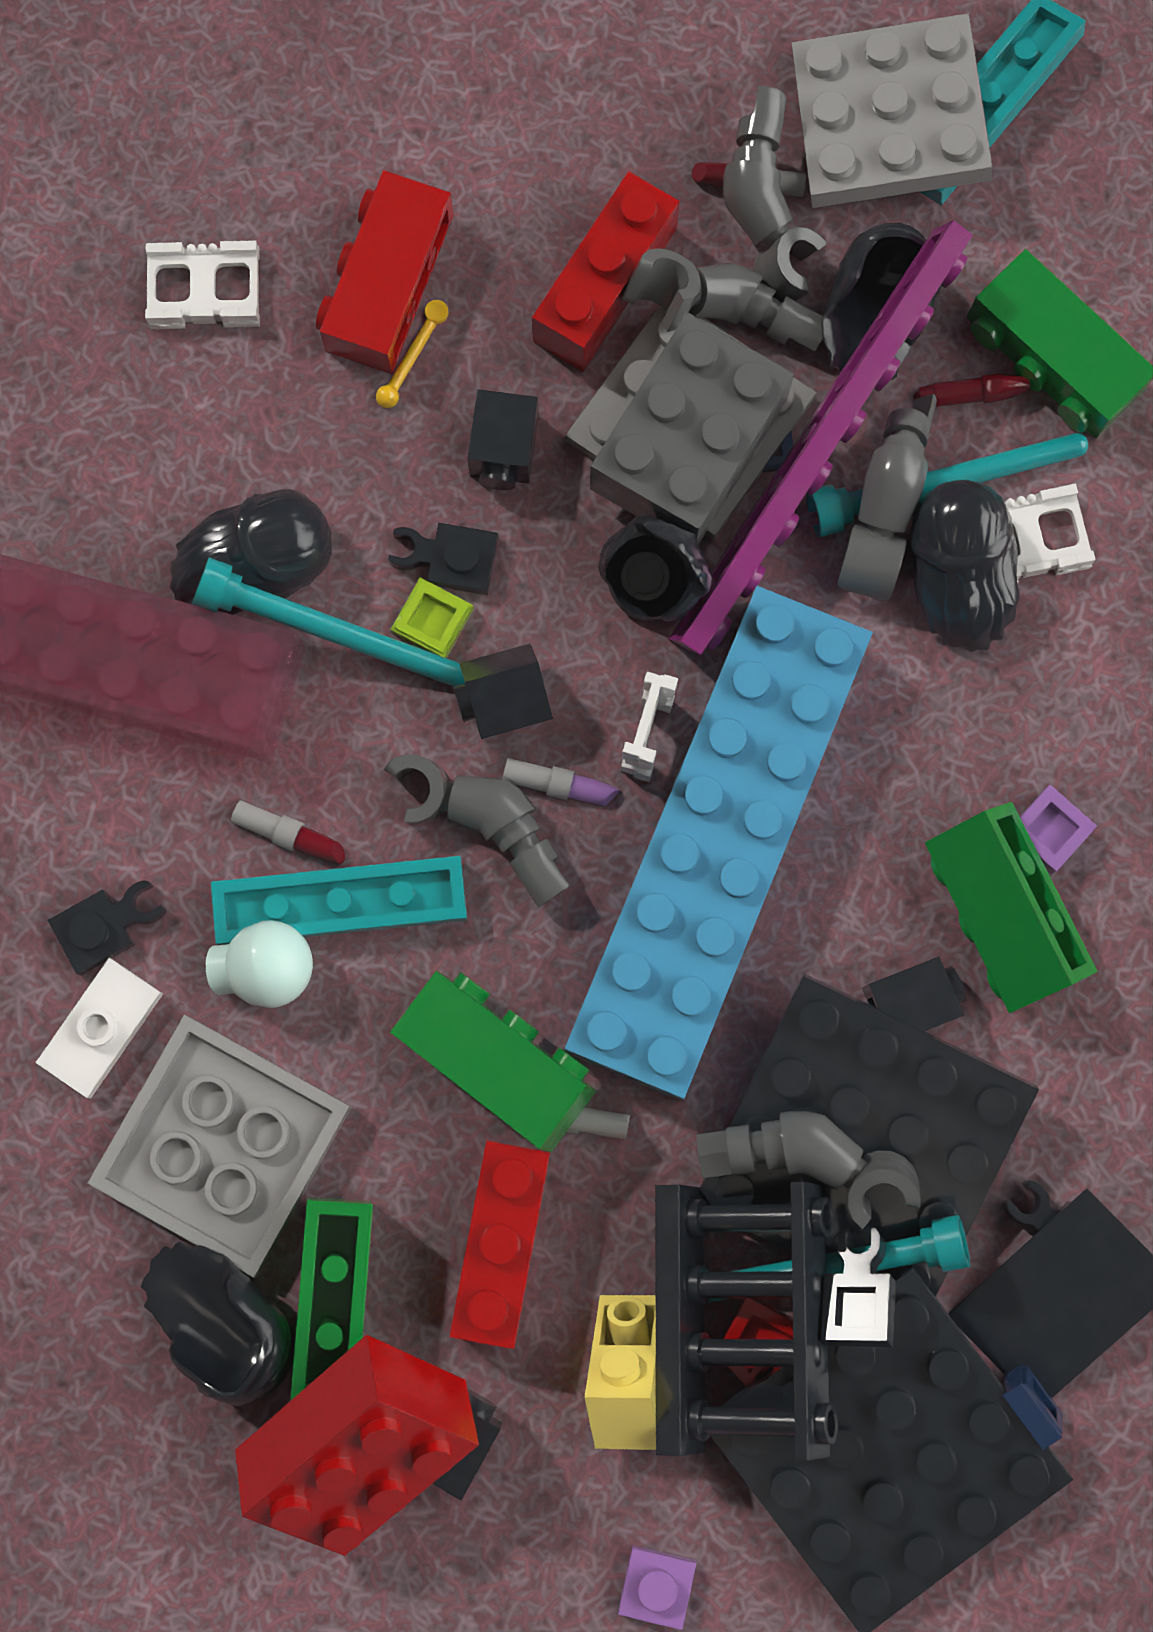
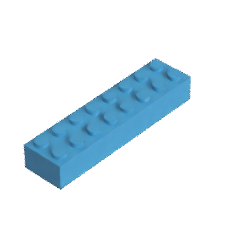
M756 586L564 1049L567 1053L682 1101L685 1098L871 639L872 631Z

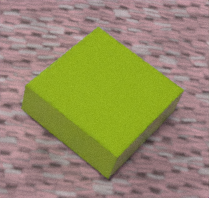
M419 578L390 630L392 634L423 650L447 658L472 614L474 606L442 588Z

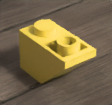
M600 1295L584 1397L595 1449L656 1450L655 1295Z

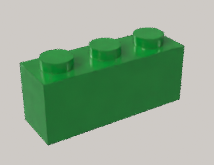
M1026 248L975 297L966 318L972 323L970 325L971 332L982 346L991 351L999 348L1015 363V374L1029 380L1031 390L1038 392L1043 389L1059 404L1058 413L1070 428L1077 432L1087 430L1096 439L1147 389L1153 380V365Z
M1013 802L985 810L924 842L931 855L933 873L938 881L947 887L959 911L960 927L965 936L975 944L987 968L988 983L994 994L1003 1000L1009 1014L1098 972Z
M435 971L390 1033L538 1149L552 1152L597 1092L595 1088L583 1080L590 1070L560 1047L553 1056L533 1042L540 1031L509 1009L503 1018L484 1004L491 994L464 973L460 972L452 980L444 974Z
M307 1197L291 1400L363 1338L373 1203L371 1201Z

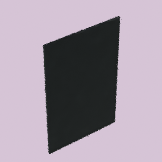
M1086 1188L953 1308L949 1315L962 1332L1004 1375L1023 1363L1024 1366L1030 1368L1050 1397L1053 1398L1153 1310V1254Z

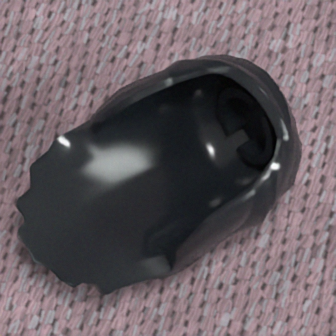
M900 222L884 223L859 234L850 244L839 264V271L834 276L835 283L829 294L828 308L821 322L822 338L828 350L830 366L838 368L840 370L839 374L926 242L925 237L909 225ZM941 287L938 288L928 304L933 309L935 298L939 295ZM922 331L913 340L907 337L894 356L900 360V364L891 380L897 377L901 364Z
M970 480L945 482L923 494L913 513L912 527L907 539L913 553L915 593L927 619L930 633L939 634L943 638L945 645L961 647L969 652H974L977 650H988L993 640L1003 639L1005 627L1015 619L1016 607L1020 597L1016 575L1018 550L1013 534L1012 516L1002 497L996 491L985 484Z
M281 489L265 494H254L245 499L240 505L212 513L176 544L178 551L176 559L171 561L170 571L172 579L170 589L174 593L176 602L187 604L192 614L205 612L212 618H218L225 615H235L244 611L232 606L230 612L218 608L217 612L214 613L192 605L207 560L210 557L233 566L231 572L243 576L241 583L286 599L299 589L310 585L328 566L332 555L331 529L318 505L298 491Z
M650 516L634 517L626 527L621 528L607 540L600 553L598 569L601 578L608 584L610 593L620 609L638 620L649 622L679 620L693 609L700 597L710 591L712 576L708 563L705 561L704 553L697 544L696 535L661 519H655Z
M177 1242L172 1249L167 1246L163 1247L151 1259L150 1270L143 1278L141 1288L146 1291L147 1295L144 1307L152 1313L171 1340L169 1347L170 1357L180 1373L194 1382L198 1391L204 1394L205 1397L237 1406L249 1405L274 1392L285 1379L293 1363L295 1341L290 1325L284 1314L273 1303L271 1296L262 1294L251 1279L240 1272L234 1263L223 1253L216 1252L202 1245L190 1247L182 1242Z

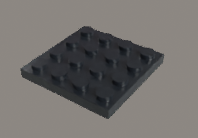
M803 973L729 1127L749 1124L751 1131L762 1130V1122L780 1120L781 1112L810 1111L825 1115L863 1149L861 1158L877 1150L892 1151L905 1157L914 1166L919 1179L920 1208L905 1205L904 1195L897 1187L886 1183L874 1185L864 1194L871 1202V1219L863 1229L853 1220L849 1211L848 1188L842 1185L839 1189L834 1190L825 1185V1197L830 1199L834 1214L832 1234L830 1237H826V1253L838 1251V1235L842 1228H847L854 1236L852 1248L871 1245V1228H876L885 1242L921 1236L920 1230L932 1227L933 1219L959 1215L965 1235H967L1039 1088L1037 1085ZM767 1163L757 1164V1171L753 1173L703 1178L700 1185V1198L705 1199L708 1205L791 1204V1182L824 1184L802 1173L789 1175L787 1168L769 1170ZM748 1231L792 1253L791 1231ZM927 1262L912 1264V1267L936 1297L949 1271L943 1272L941 1266L929 1268ZM906 1266L877 1271V1274H890L893 1277Z
M907 1265L893 1276V1279L896 1281L893 1347L828 1346L829 1403L835 1405L838 1416L837 1438L835 1443L830 1445V1457L814 1460H795V1437L710 1434L858 1632H871L1073 1481L1069 1472L1050 1447L1042 1450L1003 1397V1394L1007 1392L912 1265ZM794 1367L770 1368L720 1407L794 1409Z

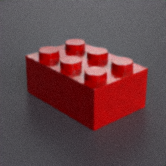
M365 1335L235 1449L242 1517L346 1556L479 1445L466 1380L376 1338Z

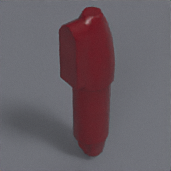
M1001 373L986 374L979 378L937 382L919 387L918 391L914 393L913 398L915 400L934 394L937 399L936 407L981 401L991 403L1013 398L1030 389V383L1023 376Z

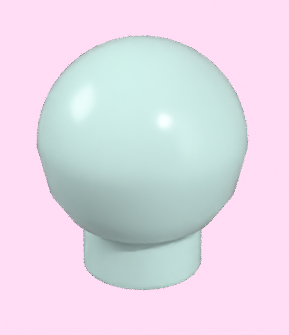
M271 920L261 921L245 927L229 944L212 946L206 957L207 980L211 990L216 995L236 994L250 1005L267 1008L281 1007L294 1001L307 987L313 970L312 953L305 938L293 927Z

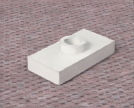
M108 958L36 1063L86 1098H92L163 993L113 959Z

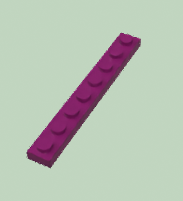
M953 220L933 229L711 572L710 591L700 597L693 609L680 620L669 637L670 641L689 653L701 655L706 647L713 650L725 637L732 623V619L727 617V614L739 596L747 598L758 586L766 570L760 563L773 544L777 547L781 546L793 532L799 520V516L794 511L806 492L810 495L816 493L826 481L833 467V464L827 460L839 441L847 443L859 430L866 417V412L861 407L873 389L878 392L881 391L894 376L900 364V360L894 356L907 337L913 340L924 329L934 312V309L928 304L940 285L944 288L948 287L965 266L968 257L962 251L973 234Z

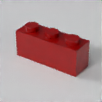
M385 170L381 173L376 189L368 188L365 191L358 211V223L361 224L356 240L354 243L347 241L343 246L337 264V276L341 278L334 296L326 295L323 298L316 317L315 326L320 332L325 352L393 374L454 216L451 192Z
M628 171L533 314V343L584 372L629 303L622 300V296L642 255L651 249H664L676 232L680 201Z
M486 1140L449 1337L504 1348H515L551 1152Z

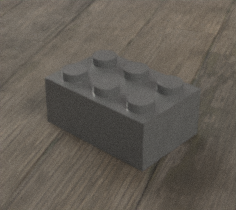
M686 313L590 467V490L637 517L650 516L655 519H661L683 530L694 533L697 544H699L786 403L794 373L693 315Z

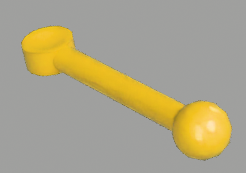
M432 300L426 305V321L388 385L381 386L377 390L376 401L382 408H392L398 403V390L436 325L443 323L447 319L449 314L448 307L443 301Z

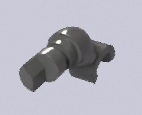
M758 86L754 114L745 115L739 120L736 143L739 148L734 151L733 161L725 167L723 194L726 208L752 242L757 244L762 241L764 244L754 262V271L763 276L761 283L776 290L773 297L783 302L786 296L797 301L808 294L807 278L798 274L792 268L789 254L802 261L827 245V243L820 234L809 228L795 227L790 229L787 225L793 218L780 189L781 174L776 169L777 155L774 153L780 146L787 98L782 91L776 88Z
M659 248L651 249L642 255L622 296V300L631 304L644 299L653 301L666 309L667 313L662 320V324L667 332L676 330L685 314L689 313L697 317L723 320L734 326H737L740 321L753 329H756L757 325L760 324L768 328L766 336L782 345L786 343L788 338H791L816 351L822 340L821 322L823 316L787 296L783 302L773 297L776 290L761 283L763 278L761 274L730 262L695 267L691 261L676 252Z
M934 394L915 399L912 409H896L887 417L883 441L880 447L875 449L871 455L864 481L858 519L866 523V526L855 525L853 527L837 582L838 586L845 591L878 600H888L892 596L906 547L905 538L896 536L895 533L906 532L923 492L928 471V462L924 457L925 447L928 442L937 402Z
M401 755L390 760L385 766L384 770L397 779L401 780L406 774L420 771L429 781L430 794L427 801L415 809L407 808L404 819L405 823L423 824L434 820L442 812H448L449 821L479 831L486 841L493 839L502 853L510 851L515 858L510 862V865L538 908L569 887L554 863L559 858V855L548 839L540 841L535 834L540 830L539 825L532 816L536 808L522 790L507 779L457 775L454 782L448 780L446 772L437 763L419 755Z
M810 1111L781 1112L780 1120L762 1122V1130L751 1131L750 1125L747 1124L727 1127L724 1131L696 1134L702 1178L753 1173L757 1171V1164L767 1163L769 1170L787 1168L789 1175L802 1173L834 1190L839 1189L843 1185L848 1188V1208L851 1216L862 1229L871 1219V1202L864 1194L874 1185L880 1183L891 1184L903 1193L905 1205L920 1208L919 1179L914 1166L905 1157L892 1151L877 1150L861 1158L863 1149L822 1114Z

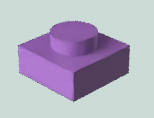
M1048 785L1020 815L1047 872L1051 875L1058 871L1097 827L1095 823L1051 785Z
M632 1545L618 1615L682 1630L697 1564L696 1560Z

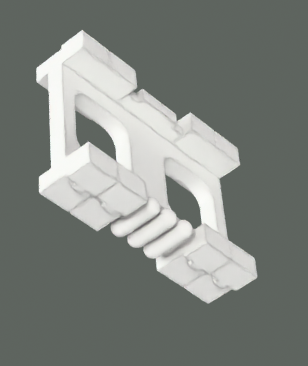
M220 241V248H217L216 244L211 243L208 248L204 244H199L197 249L193 244H189L187 249H185L182 242L146 243L147 309H145V319L149 329L185 328V322L215 324L217 321H222L224 327H260L259 245H257L256 241ZM244 266L250 270V293L246 299L219 300L216 298V272L219 268ZM163 268H187L190 270L189 298L181 302L158 301L156 299V275L159 270Z
M1076 484L1043 490L1036 495L1029 494L1026 499L1023 496H1019L1016 501L1009 498L1005 502L1012 516L1013 531L1019 551L1016 574L1017 584L1021 576L1026 578L1045 574L1049 570H1054L1055 576L1092 567L1096 559L1094 552L1090 549L1077 499L1078 490ZM1066 511L1072 517L1077 535V544L1071 547L1050 550L1043 542L1038 522L1039 516Z
M650 672L646 673L641 705L645 707L634 743L625 742L622 753L621 772L634 775L633 778L650 782L656 750L646 748L656 711L671 712L678 678L665 674L660 676Z

